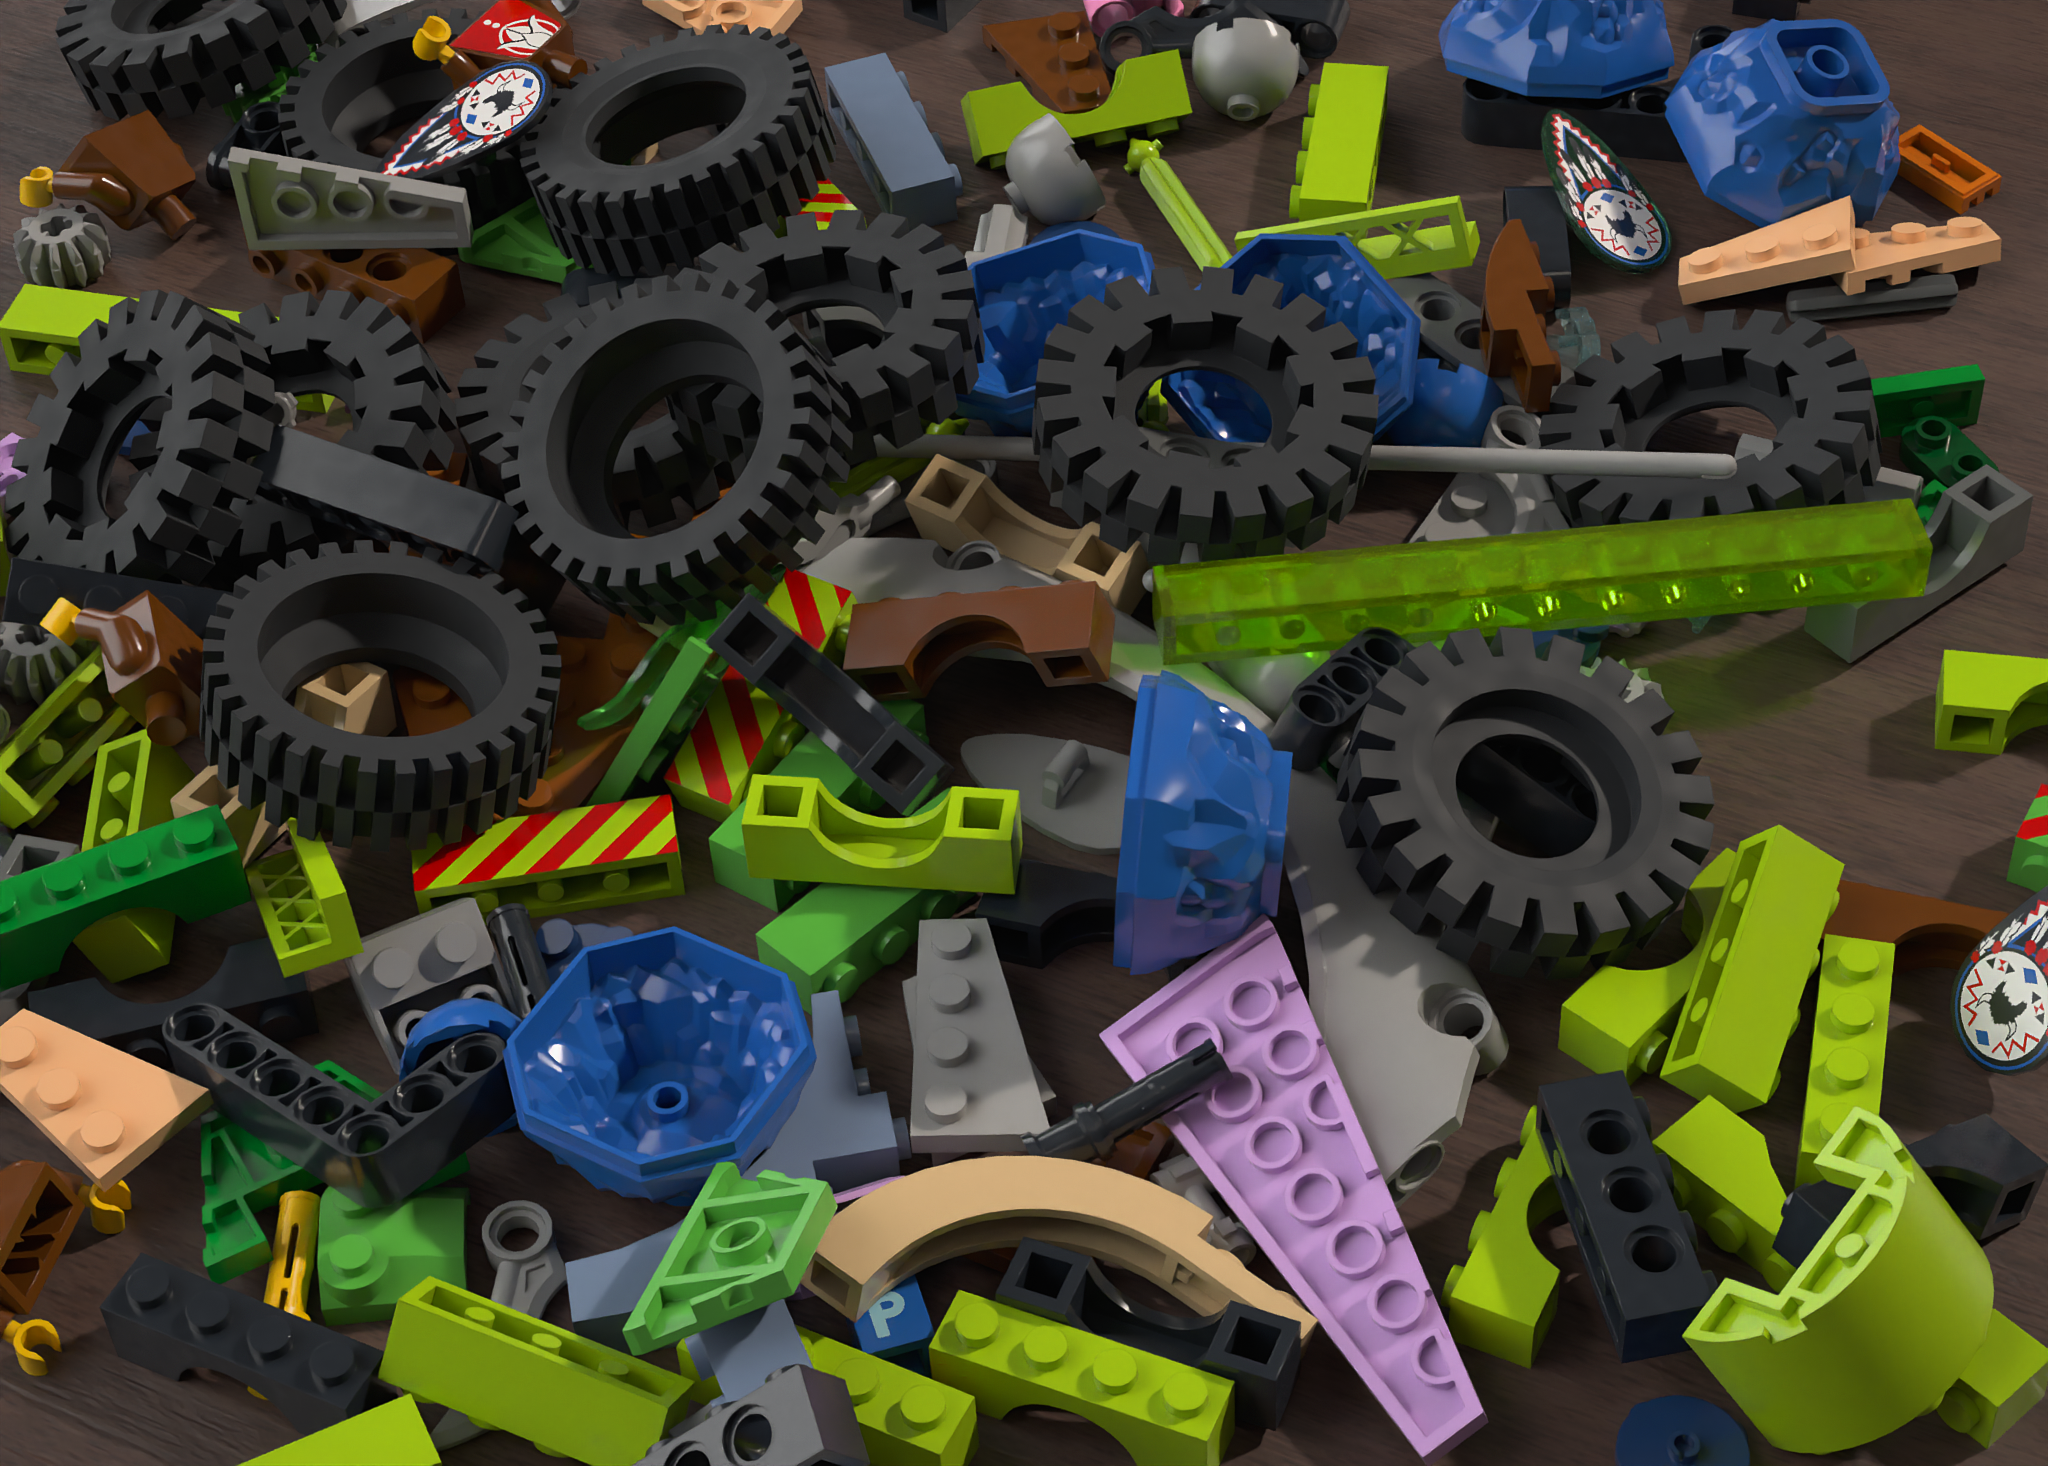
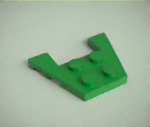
M330 1060L313 1066L370 1103L382 1095L381 1092ZM215 1110L201 1116V1176L205 1185L202 1225L206 1233L203 1263L210 1281L222 1284L274 1260L268 1241L253 1214L270 1206H278L280 1197L286 1192L305 1191L323 1183V1181ZM466 1152L415 1189L411 1195L419 1194L471 1170Z

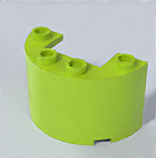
M1856 1106L1814 1160L1813 1164L1827 1182L1857 1191L1780 1294L1775 1295L1725 1278L1682 1335L1772 1447L1785 1451L1825 1455L1853 1448L1887 1435L1907 1424L1915 1417L1931 1413L1940 1405L1944 1393L1963 1373L1987 1337L1986 1329L1993 1307L1994 1285L1990 1264L1984 1251L1892 1128L1880 1117Z

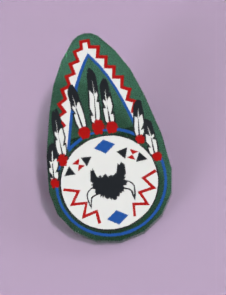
M1558 109L1550 110L1542 123V147L1551 180L1565 212L1566 223L1572 226L1576 236L1589 252L1608 266L1627 273H1648L1659 268L1671 251V232L1659 208L1628 168L1598 136L1566 112Z

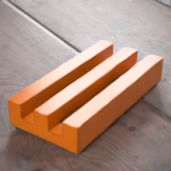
M1919 124L1899 136L1900 165L1897 174L1960 215L1968 211L1970 202L1975 205L1983 202L1985 192L1993 196L2000 191L2001 175Z

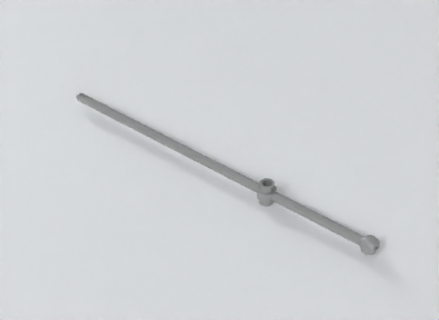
M881 434L873 436L878 457L933 459L936 454H939L948 459L1039 461L1040 455H1034L1032 437L923 434L922 437L897 450ZM1232 442L1256 447H1263L1265 444L1261 442ZM1372 445L1368 470L1727 479L1736 473L1737 463L1731 455L1713 453ZM837 452L840 456H844L843 452Z

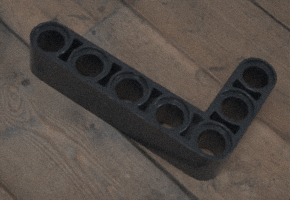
M1706 25L1694 31L1691 38L1688 64L1701 50L1724 42L1735 30L1723 25ZM1467 78L1463 83L1461 134L1466 140L1474 144L1556 151L1558 148L1553 141H1556L1557 138L1552 133L1556 129L1551 122L1555 121L1552 115L1560 114L1562 119H1569L1573 127L1580 128L1582 135L1589 136L1592 144H1599L1601 152L1609 154V156L1688 163L1665 116L1667 110L1665 101L1674 87L1645 85L1599 99L1525 96L1471 78ZM1565 129L1567 153H1575L1569 137H1571L1579 145L1582 152L1583 146H1586L1593 155H1596L1579 138Z
M278 424L273 426L269 452L254 456L249 464L263 471L256 494L277 505L390 544V541L408 543V551L422 556L426 547L442 550V563L451 566L455 564L459 557L475 562L476 578L481 579L487 573L493 571L505 579L503 595L517 588L529 598L527 612L539 609L544 617L547 618L567 580L531 549L530 546L532 544L520 534L514 522L523 515L513 507L493 497Z
M1378 626L1367 627L1361 630L1295 688L1269 736L1273 750L1293 752L1291 769L1313 771L1320 767L1351 739L1376 685L1391 667L1399 670L1405 655L1416 649V647L1397 633ZM1494 739L1473 748L1465 755L1458 766L1456 773L1457 788L1551 858L1566 855L1581 847L1591 837L1595 828L1597 808L1593 792H1590L1560 763L1563 755L1546 745L1541 744L1538 750L1498 742Z
M210 1003L185 1005L173 1011L165 1019L162 1026L163 1037L176 1075L209 1089L214 1102L210 1108L356 1204L366 1208H383L404 1199L516 1112L502 1052L506 1046L499 1036L490 1033H474L454 1041L370 1103L216 1005Z

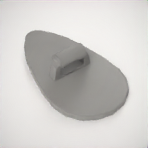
M1030 734L975 736L962 744L961 760L970 777L980 788L1019 790L1022 821L1042 834L1074 850L1095 855L1120 854L1130 756L1105 748L1082 744L1076 740L1067 741Z

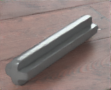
M1945 273L1910 277L1909 282L1896 285L1887 284L1886 280L1865 282V292L1848 296L1839 285L1794 289L1787 294L1786 310L1790 322L1795 323L1801 317L1813 322L1951 308L1957 303L1958 285L1954 275Z

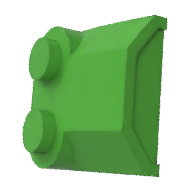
M329 1186L323 1193L320 1201L318 1275L321 1310L326 1326L393 1320L398 1299L428 1276L468 1291L467 1205H471L469 1188L432 1187L414 1196L410 1193L404 1199L391 1206L366 1208L356 1204Z

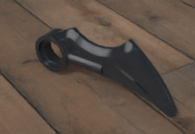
M1233 0L1216 14L1195 19L1177 17L1158 6H1154L1129 21L1117 22L1107 28L1101 37L1100 56L1104 67L1115 76L1116 69L1122 63L1116 61L1111 55V45L1121 36H1132L1138 40L1142 48L1139 57L1178 49L1180 59H1192V47L1195 37L1208 25L1217 22V31L1233 28V19L1246 17L1275 22L1249 0ZM1300 54L1297 76L1306 78L1309 74V68Z

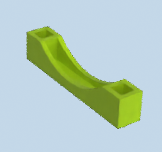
M1708 1095L1653 1140L1652 1146L1656 1154L1664 1152L1669 1159L1674 1177L1673 1199L1677 1209L1680 1211L1687 1210L1692 1220L1707 1231L1709 1237L1719 1248L1729 1253H1735L1760 1272L1770 1287L1780 1294L1797 1271L1796 1268L1772 1248L1783 1220L1781 1208L1787 1197L1771 1166L1764 1135L1711 1095ZM1993 1308L1986 1329L1987 1337L1984 1344L1976 1351L1974 1357L1955 1383L1944 1393L1942 1402L1936 1408L1939 1416L1947 1425L1958 1432L1967 1433L1986 1449L1994 1444L2044 1397L2048 1384V1348Z

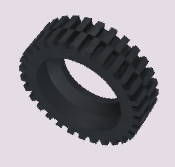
M451 8L449 18H441L448 23L451 29V35L446 45H449L485 11L480 10L473 20L468 19L466 9ZM437 9L422 10V19L413 21L408 20L407 12L392 15L394 24L382 27L378 19L365 23L364 35L358 37L354 32L348 30L338 35L339 48L325 43L315 50L318 62L305 59L298 66L300 77L290 76L285 85L287 95H281L279 101L281 113H278V119L287 157L375 172L383 158L363 154L367 145L377 135L396 123L428 113L454 91L452 79L440 69L443 63L438 58L432 61L423 60L413 50V39L418 29L424 26L429 16L438 17ZM557 85V86L553 89V93H554L557 89H563V90L571 91L570 89L564 88V87L559 86V85ZM525 136L497 151L496 160L489 166L483 167L473 162L456 171L426 182L465 188L473 230L475 231L534 197L520 159H523L520 154V145L522 142H527ZM457 247L442 248L443 256L459 254Z
M721 24L707 25L703 35H696L692 27L678 30L677 39L666 41L664 34L649 38L650 47L637 51L635 44L620 50L623 58L612 62L605 57L593 64L596 70L594 74L589 76L580 72L569 80L573 88L571 91L557 89L551 99L553 107H549L540 122L524 135L527 142H522L520 145V154L523 158L520 159V162L556 248L559 247L561 254L568 260L573 257L576 265L584 269L593 264L596 273L608 275L617 266L620 276H635L639 268L645 266L649 276L664 274L668 263L675 262L678 271L684 268H694V258L720 242L727 246L735 243L737 248L742 250L739 237L740 232L764 223L774 232L780 228L777 220L778 216L789 217L797 215L802 210L799 198L812 200L820 191L817 181H826L831 173L828 163L835 162L836 151L834 145L837 144L808 59L796 42L791 44L788 36L780 32L773 37L770 29L760 26L750 34L748 26L744 24H734L728 33H724ZM732 123L711 141L681 156L652 164L623 165L639 152L673 135L708 125Z
M684 273L681 288L669 275L652 278V295H648L637 283L621 289L624 305L616 308L604 297L591 305L597 317L595 322L587 327L578 317H575L566 325L564 329L573 340L563 350L552 341L540 354L551 364L544 375L534 370H529L522 385L533 394L530 403L514 400L509 416L522 429L521 431L504 432L502 448L516 459L501 463L502 480L514 489L504 494L506 503L523 515L514 524L520 534L532 544L530 546L531 549L597 605L600 603L609 612L622 618L628 613L637 622L651 625L654 624L656 615L669 626L685 625L686 610L700 622L717 618L715 601L721 600L728 608L733 610L744 598L745 593L743 589L747 586L754 585L763 595L776 587L778 583L769 571L781 562L793 572L804 561L793 549L803 537L816 545L825 533V530L814 520L818 511L835 515L841 498L829 487V483H847L850 466L837 452L851 451L853 445V434L842 424L843 421L851 419L849 405L838 393L843 390V387L838 377L828 367L829 363L769 299L765 301L756 290L744 284L738 289L729 278L715 275L710 285L700 273ZM726 383L739 386L757 396L764 405L760 435L749 463L724 497L697 519L678 529L661 535L639 539L631 535L621 523L614 506L612 477L619 450L629 431L642 415L666 396L696 384Z
M354 540L353 553L341 554L337 542L319 544L317 559L311 560L303 548L286 553L285 569L281 568L272 559L261 564L257 569V581L247 575L234 583L233 596L223 594L216 604V616L210 615L206 625V636L203 642L199 733L201 742H205L204 755L209 766L218 765L217 779L226 790L239 785L238 801L250 811L266 802L264 820L280 828L290 817L298 820L297 835L312 841L315 840L321 828L333 831L332 846L351 849L353 837L363 836L371 837L370 851L389 852L390 838L404 837L407 850L412 851L426 849L428 834L437 833L443 845L461 841L463 824L465 823L477 835L491 829L494 812L506 820L517 811L519 797L528 801L536 791L537 778L543 779L551 753L561 680V655H556L558 642L554 632H545L547 619L539 609L527 612L529 598L517 588L503 595L505 582L503 577L490 571L481 579L475 577L476 563L463 557H459L451 567L442 564V550L426 547L422 558L407 555L408 543L390 541L389 553L374 552L372 540ZM358 662L391 663L416 669L446 684L463 700L472 718L452 728L431 734L408 737L369 736L344 731L318 722L292 707L285 699L300 682L327 668Z

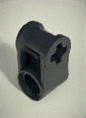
M266 101L250 106L244 111L241 119L226 137L214 146L206 166V177L210 187L220 191L234 188L227 162L231 147L287 156L279 125L278 113H281L278 102Z

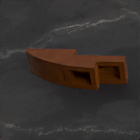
M1512 219L1506 223L1498 235L1491 250L1486 269L1479 331L1481 356L1488 377H1512L1525 413L1549 411L1552 387L1559 386L1561 382L1559 354L1556 350H1550L1546 341L1545 315L1546 312H1550L1554 308V285L1551 277L1544 276L1540 268V252L1537 243L1529 241L1521 219Z

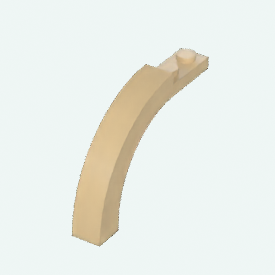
M994 1156L960 1160L927 1168L889 1182L859 1198L832 1217L799 1282L856 1323L884 1294L905 1279L927 1267L953 1257L981 1250L1019 1247L1025 1236L1124 1267L1166 1290L1203 1317L1221 1311L1232 1300L1300 1321L1301 1359L1306 1353L1318 1319L1308 1313L1294 1296L1284 1291L1275 1290L1246 1270L1242 1262L1232 1253L1223 1249H1216L1207 1243L1206 1238L1214 1216L1193 1203L1147 1180L1112 1168L1076 1160L1042 1156Z

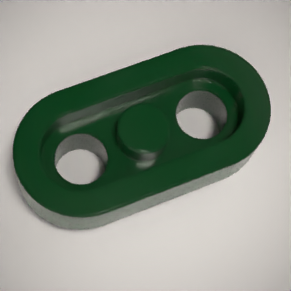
M1926 416L1908 422L1902 430L1899 457L1911 472L1923 478V483L1926 486L1936 479L1947 488H1950L1986 464L1999 472L1996 464L1960 429L1941 417Z

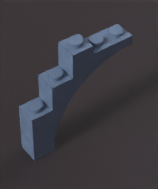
M838 990L811 994L812 1041L817 1055L814 1070L801 1091L796 1109L781 1128L771 1148L765 1149L759 1159L745 1171L741 1178L758 1182L756 1176L767 1169L785 1173L786 1177L792 1179L806 1177L826 1181L829 1183L832 1193L836 1194L885 1178L901 1176L899 1161L912 1158L905 1117L891 1118L886 1091L871 1094L867 1068L853 1070L851 1057L863 1055L856 1015L843 1017ZM685 1218L672 1227L621 1249L565 1263L575 1334L627 1355H632L622 1330ZM678 1340L656 1350L677 1347L681 1340Z

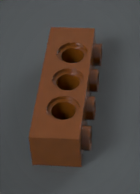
M244 227L242 228L253 272L266 279H272L298 290L301 293L310 291L314 298L321 301L327 290L352 292L360 304L368 296L387 305L395 317L399 315L422 344L466 306L457 262L423 248L249 250Z

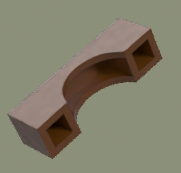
M1066 580L1057 585L1026 588L1005 586L995 591L964 594L960 592H944L938 596L913 599L889 597L878 602L853 604L843 671L878 702L926 698L934 682L950 665L969 654L986 649H1008L1027 656L1046 687L1109 682L1116 615L1096 581L1085 582L1081 580Z
M1840 879L1837 887L1839 902L1834 913L1825 923L1817 947L1820 951V960L1809 981L1817 982L1825 934L1894 943L1895 952L1892 979L1905 972L1926 967L1959 970L1970 952L2009 913Z

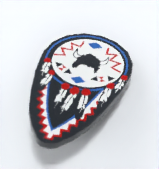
M524 60L502 62L480 72L454 90L406 131L387 152L375 172L420 181H430L473 162L483 167L491 165L496 160L497 151L522 138L545 115L553 95L550 77L538 64Z
M2048 885L2022 903L1980 941L1965 958L1953 981L1950 1013L1954 1034L1966 1056L1985 1071L2016 1076L2035 1071L2048 1061Z

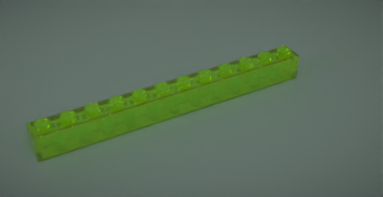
M1911 498L1153 566L1152 615L1163 666L1339 650L1367 627L1379 626L1397 633L1409 643L1446 640L1449 633L1479 628L1482 636L1496 635L1499 627L1532 629V632L1918 597L1924 596L1933 546Z

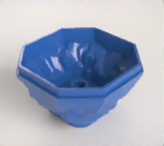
M1459 0L1442 22L1438 34L1447 71L1525 96L1601 99L1668 79L1669 67L1675 66L1674 53L1667 32L1666 17L1661 0Z
M1771 19L1756 28L1734 31L1724 42L1701 50L1691 59L1665 101L1667 106L1665 116L1704 195L1761 228L1849 195L1855 214V227L1863 226L1865 221L1873 220L1897 176L1900 165L1898 147L1900 114L1893 106L1894 103L1888 99L1890 93L1889 83L1864 36L1854 26L1842 20L1778 21Z
M1077 229L973 262L968 267V270L972 271L985 340L984 363L977 364L979 378L970 394H956L958 409L954 412L958 416L968 419L984 420L994 436L1032 437L1039 359H1043L1044 344L1057 323L1067 326L1068 310L1088 294L1104 304L1106 284L1133 275L1149 295L1152 270L1156 269L1151 253L1145 252L1143 245L1140 243ZM1154 383L1144 391L1135 409L1136 423L1139 416L1138 411L1149 396V390Z
M1260 233L1220 267L1234 269L1233 294L1243 296L1254 275L1257 274L1284 284L1280 310L1304 293L1327 308L1323 328L1342 321L1358 340L1356 358L1368 356L1376 378L1373 395H1379L1378 417L1373 443L1412 406L1421 320L1346 236ZM1201 284L1194 290H1200ZM1205 370L1178 372L1162 378L1160 393L1198 437L1227 442H1267L1272 430L1270 411L1261 396L1244 382L1229 375Z
M1165 670L1161 671L1160 676L1143 675L1139 685L1125 793L1116 889L1113 966L1131 968L1130 975L1151 973L1171 966L1181 959H1195L1201 953L1236 940L1262 914H1265L1267 917H1277L1293 752L1273 750L1268 736L1254 726L1246 716L1233 711L1224 703L1210 699L1181 676Z
M675 926L584 947L507 1039L508 1045L502 1051L519 1127L527 1138L551 1152L557 1164L569 1165L600 1192L615 1191L622 1197L628 1198L647 1197L652 1203L665 1202L674 1206H690L694 1204L716 1163L726 1161L735 1163L740 1176H743L753 1159L763 1150L771 1148L781 1128L796 1109L801 1091L814 1070L817 1058L795 982L789 980L786 973Z

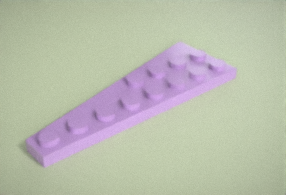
M1262 914L1236 940L1217 947L1101 1032L1099 1036L1134 1083L1203 1044L1206 1039H1212L1217 1047V1052L1221 1053L1233 1078L1229 1081H1223L1164 1115L1161 1119L1307 1310L1318 1319L1317 1323L1425 1464L1431 1466L1489 1421L1281 940L1272 922L1265 914Z

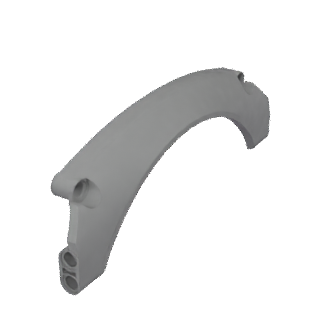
M850 538L803 571L805 574L852 591L858 604L878 602L889 597L913 599L938 596L944 592H960L964 594L995 591L1005 586L1026 588L1057 585L1063 582L1038 569L1000 554L995 545L981 540L966 543L948 558L942 547L935 540ZM1110 605L1116 617L1109 682H1100L1098 684L1119 691L1137 701L1142 676H1160L1161 671L1165 670L1181 676L1210 699L1224 703L1233 711L1246 716L1254 726L1264 732L1269 738L1276 723L1246 697L1180 647L1133 617ZM986 649L967 655L1022 661L1032 664L1027 656L1008 649ZM1321 767L1313 771L1291 769L1283 862L1302 922L1309 972V1007L1393 1202L1398 1209L1437 1171L1445 1153L1444 1146L1441 1143L1462 1126L1474 1075L1490 1073L1501 1065L1507 1056L1509 1048L1508 1037L1468 964L1436 949L1446 927L1444 923L1434 917L1415 935L1389 913L1401 891L1399 886L1373 895L1356 869L1366 847L1346 848L1338 819L1346 802L1336 800L1337 783ZM1483 1026L1478 1035L1468 1040L1465 1036H1461L1470 1027Z

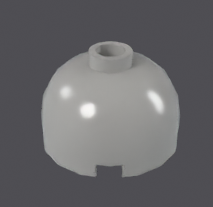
M1246 17L1233 19V28L1217 31V22L1206 26L1195 37L1192 47L1191 65L1193 80L1203 101L1216 111L1239 121H1249L1276 110L1286 102L1296 83L1300 59L1298 42L1296 45H1293L1290 42L1291 33L1286 28L1267 20Z
M1051 113L1032 122L1015 136L1007 150L1005 161L1006 170L1011 182L1005 185L1003 190L1010 203L1021 215L1029 210L1039 222L1053 226L1063 222L1088 219L1105 207L1106 199L1085 159L1081 161L1071 147L1074 144L1073 140Z

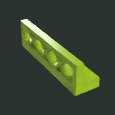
M1460 195L1237 232L1234 239L1237 252H1239L1260 233L1346 236L1384 280L1472 266L1480 244L1476 221L1466 222ZM1449 216L1451 225L1417 230L1424 219ZM1413 221L1409 227L1403 224V222ZM1383 226L1394 233L1361 239L1367 229ZM1357 230L1354 236L1347 233L1349 231Z
M292 817L285 822L293 849L252 861L244 869L284 978L364 952L346 890L320 832L314 841L298 836V820Z

